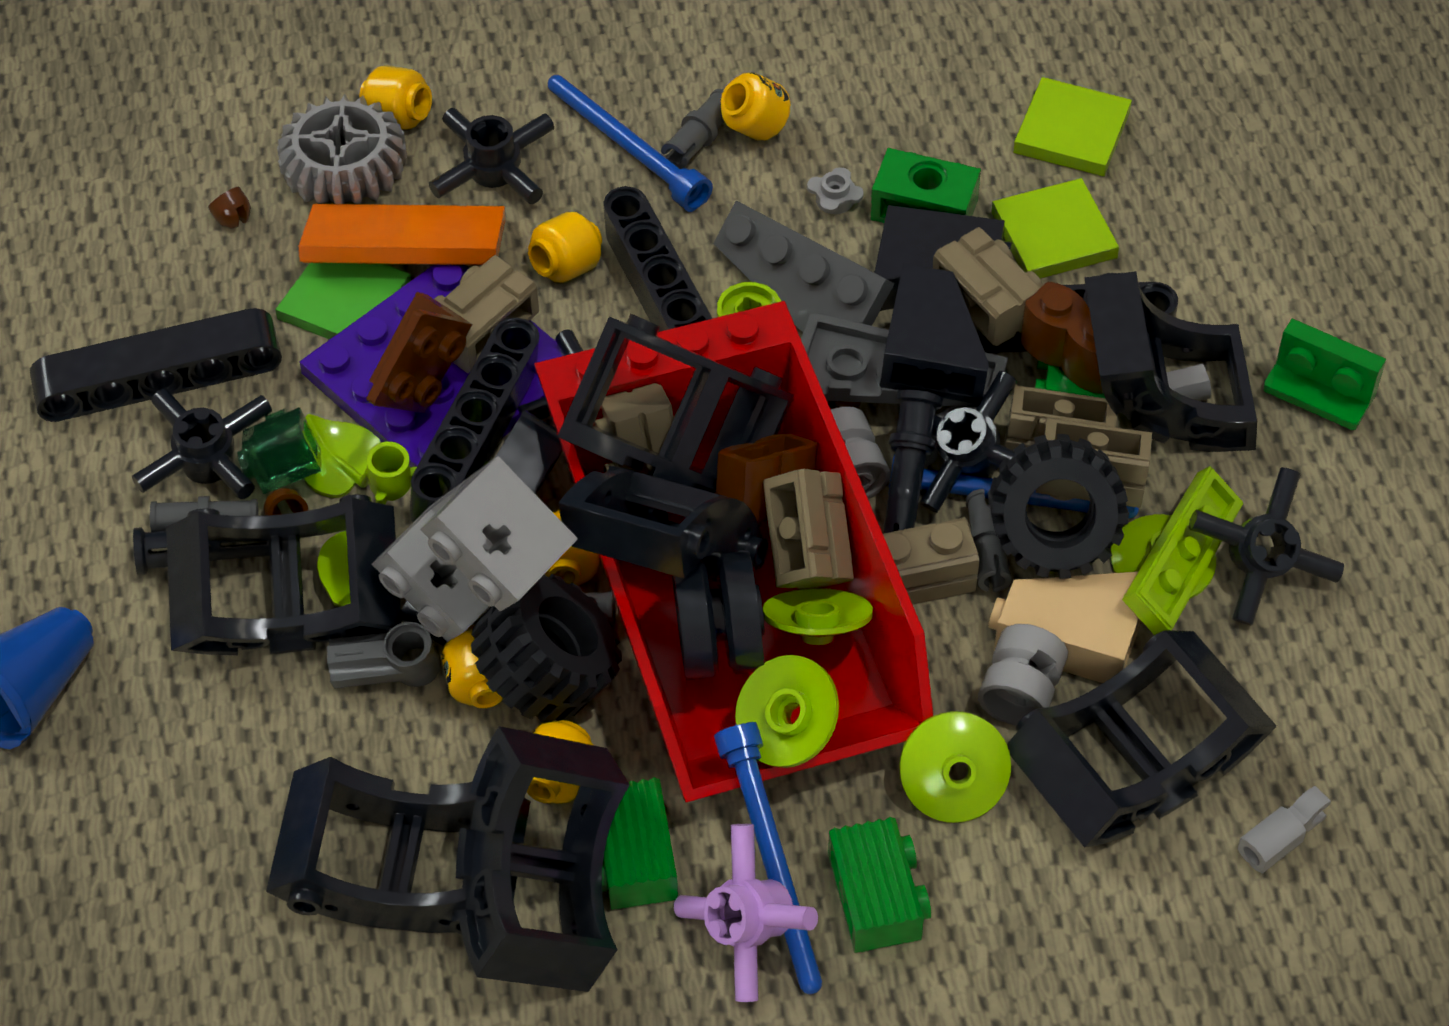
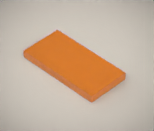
M313 204L298 246L299 259L303 263L483 265L492 256H499L505 226V206Z

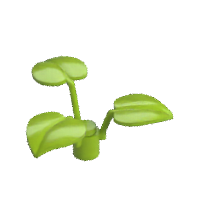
M307 414L304 419L298 442V458L301 474L313 491L326 497L340 498L347 495L356 484L362 488H366L369 485L375 495L376 503L385 505L387 501L398 500L409 491L411 479L417 467H410L409 454L402 445L396 442L381 443L380 439L370 430L353 423L327 420L312 414ZM346 530L330 537L323 544L317 561L319 579L333 605L338 607L351 603Z

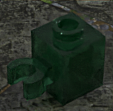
M300 407L289 412L284 408L266 415L264 422L243 430L242 450L237 452L238 461L243 473L250 480L256 478L263 494L321 472L322 450Z

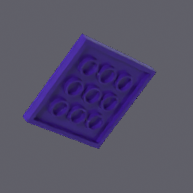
M432 265L299 361L301 373L356 423L370 430L380 439L381 443L396 442L402 445L409 454L410 467L418 466L469 373L452 362L441 382L442 390L440 395L432 405L427 407L425 413L374 406L366 399L373 386V383L369 380L416 292L427 294L433 299L440 295L446 297L459 286L462 276L469 269L466 265ZM529 320L536 326L540 335L537 362L563 356L557 342L533 321ZM537 372L519 406L545 397ZM518 408L502 438L511 432L520 418Z

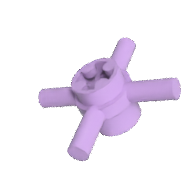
M732 824V879L726 881L722 886L715 888L709 893L708 897L678 896L674 902V912L679 918L704 920L709 934L718 943L734 946L735 1001L754 1002L758 1001L757 946L762 945L770 937L781 936L788 928L813 930L818 923V913L814 907L793 905L788 890L780 882L773 879L762 881L755 879L754 824Z

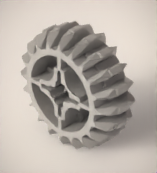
M345 94L340 101L331 102L325 96L322 105L315 106L308 103L306 114L293 113L291 124L283 125L282 138L278 139L279 145L277 146L280 172L284 175V179L292 193L299 192L304 203L315 199L318 204H328L330 201L334 202V204H345V202L353 201L354 204H361L362 198L365 197L377 202L380 194L379 189L392 192L394 180L402 179L403 166L406 165L407 158L404 131L401 130L400 124H397L393 112L382 111L380 102L367 106L364 96L355 102L349 101Z

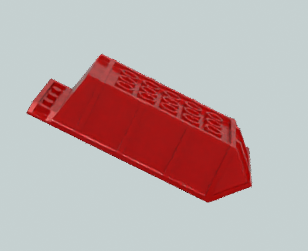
M785 301L658 332L657 337L745 374L751 375L755 366L783 378L780 389L794 394V398L778 434L791 433L818 442L816 470L841 474L842 501L845 505L854 579L821 589H834L857 594L868 600L873 607V616L868 624L851 632L835 635L834 641L825 645L804 643L801 640V635L791 634L775 628L764 620L765 635H762L764 663L785 655L802 656L816 662L826 670L835 684L839 699V713L836 727L830 740L809 761L794 767L780 768L767 765L758 760L757 764L762 781L905 742L918 725L933 716L925 633ZM629 340L606 396L623 391L630 393L635 388L653 383L661 384L671 403L674 417L695 368ZM595 348L534 363L557 435L560 432ZM730 382L726 383L691 466L704 469L739 386ZM601 408L595 420L603 418ZM559 438L574 484L592 471L604 473L603 465L612 462ZM667 512L668 521L680 524L686 518ZM768 520L763 521L760 527L762 538L768 542L767 556L763 566L759 570L753 571L755 584H758L760 589L762 608L768 599L778 594L800 590L797 588L776 587ZM599 554L684 801L690 802L740 788L735 768H729L727 760L721 759L719 756L714 735L723 729L736 725L737 700L743 685L752 673L735 674L728 665L724 641L717 642L718 670L715 676L686 681L672 575ZM709 580L710 590L718 589L717 582ZM800 706L795 708L791 714L792 724L799 717Z

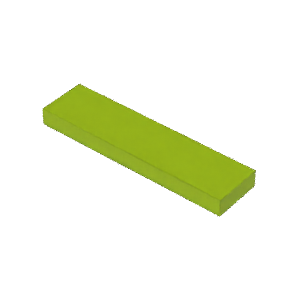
M1211 466L1197 472L1122 599L1154 635L1173 629L1222 542L1189 529V522L1193 512L1197 509L1233 523L1243 505V501Z

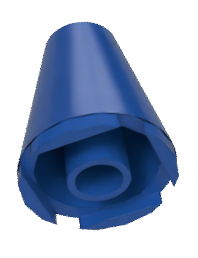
M57 607L0 634V748L13 749L20 746L30 737L92 649L94 644L93 629L89 620L81 612L65 607Z

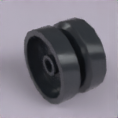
M748 550L720 553L716 561L718 589L710 590L707 568L702 560L690 570L684 579L672 575L686 681L715 676L718 670L717 642L724 641L728 665L735 674L752 673L759 666L764 665L762 635H765L763 608L759 585L755 584L751 556Z

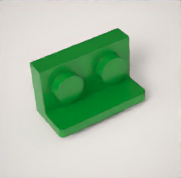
M1292 318L1283 331L1276 364L1266 378L1263 390L1268 394L1345 428L1356 430L1376 397L1386 358Z

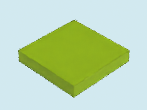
M1042 77L1014 141L1013 153L1105 177L1129 116L1132 100Z
M1082 178L992 201L991 213L994 219L1005 220L1003 236L1006 241L1012 242L1011 252L1018 266L1024 272L1032 271L1041 279L1118 258L1119 245Z

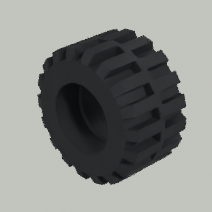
M1057 434L1056 440H1047L1046 435L1035 437V444L1026 448L1025 444L1022 443L1014 449L1015 456L1011 460L1005 457L999 465L1000 473L998 478L993 477L991 484L992 497L989 501L996 536L998 535L1001 547L1006 554H1012L1015 557L1017 565L1025 570L1028 566L1034 567L1038 576L1048 578L1049 572L1053 571L1058 572L1059 579L1071 578L1070 571L1081 568L1084 575L1094 570L1092 562L1098 558L1105 563L1112 556L1110 547L1113 543L1119 546L1124 537L1122 526L1123 524H1128L1129 517L1126 507L1128 499L1125 488L1108 456L1101 449L1098 451L1093 449L1091 442L1079 438L1078 442L1072 441L1067 434ZM1064 479L1082 485L1089 494L1090 505L1084 518L1074 527L1064 531L1053 532L1041 529L1029 520L1026 511L1028 500L1033 492L1044 483Z
M544 574L519 601L502 611H499L495 606H491L478 619V623L473 627L471 634L475 639L471 643L472 653L479 659L475 664L479 673L487 678L488 682L486 684L493 693L497 692L503 698L502 702L508 707L519 709L522 716L531 720L536 716L541 723L553 722L554 720L568 721L617 676L620 670L618 664L622 661V651L617 647L620 640L617 632L610 626L612 621L607 613L601 611L597 606L599 603L591 595L588 597L582 592L581 587L573 582L570 584L566 583L560 576L551 574L548 577Z

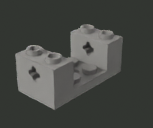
M497 456L429 506L372 565L380 572L379 580L383 586L394 596L404 597L419 612L417 618L421 625L436 637L442 636L448 642L464 633L489 606H495L499 611H502L519 601L578 538L512 469ZM434 571L441 577L437 588L430 581L434 576Z

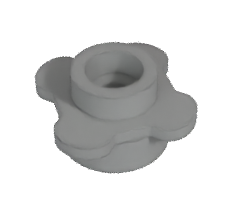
M835 168L823 177L810 178L807 183L808 192L816 195L817 206L829 214L845 213L853 204L859 203L863 199V189L855 186L851 180V172L846 168Z

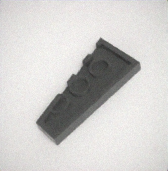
M735 201L713 243L751 282L764 284L773 289L781 301H785L794 324L802 332H804L810 312L872 326L894 286V283L738 201Z
M810 312L801 341L827 401L899 404L896 401L897 391L899 390L880 387L883 358L889 330ZM985 352L989 367L984 395L998 372L1006 371L1008 357ZM944 398L942 406L978 407L979 405Z

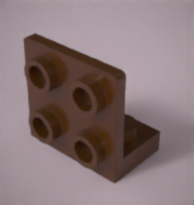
M416 292L369 380L373 383V386L366 398L367 401L374 406L425 413L427 407L432 405L440 395L442 390L441 382L451 363L458 359L464 351L466 336L473 324L429 295Z

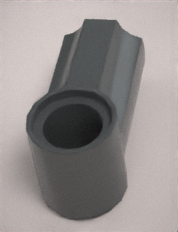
M416 622L397 624L388 633L329 639V645L327 646V664L330 682L334 689L398 681L407 686L420 687L432 682L440 672L441 660L431 635L422 625ZM423 649L422 654L415 660H401L409 650Z

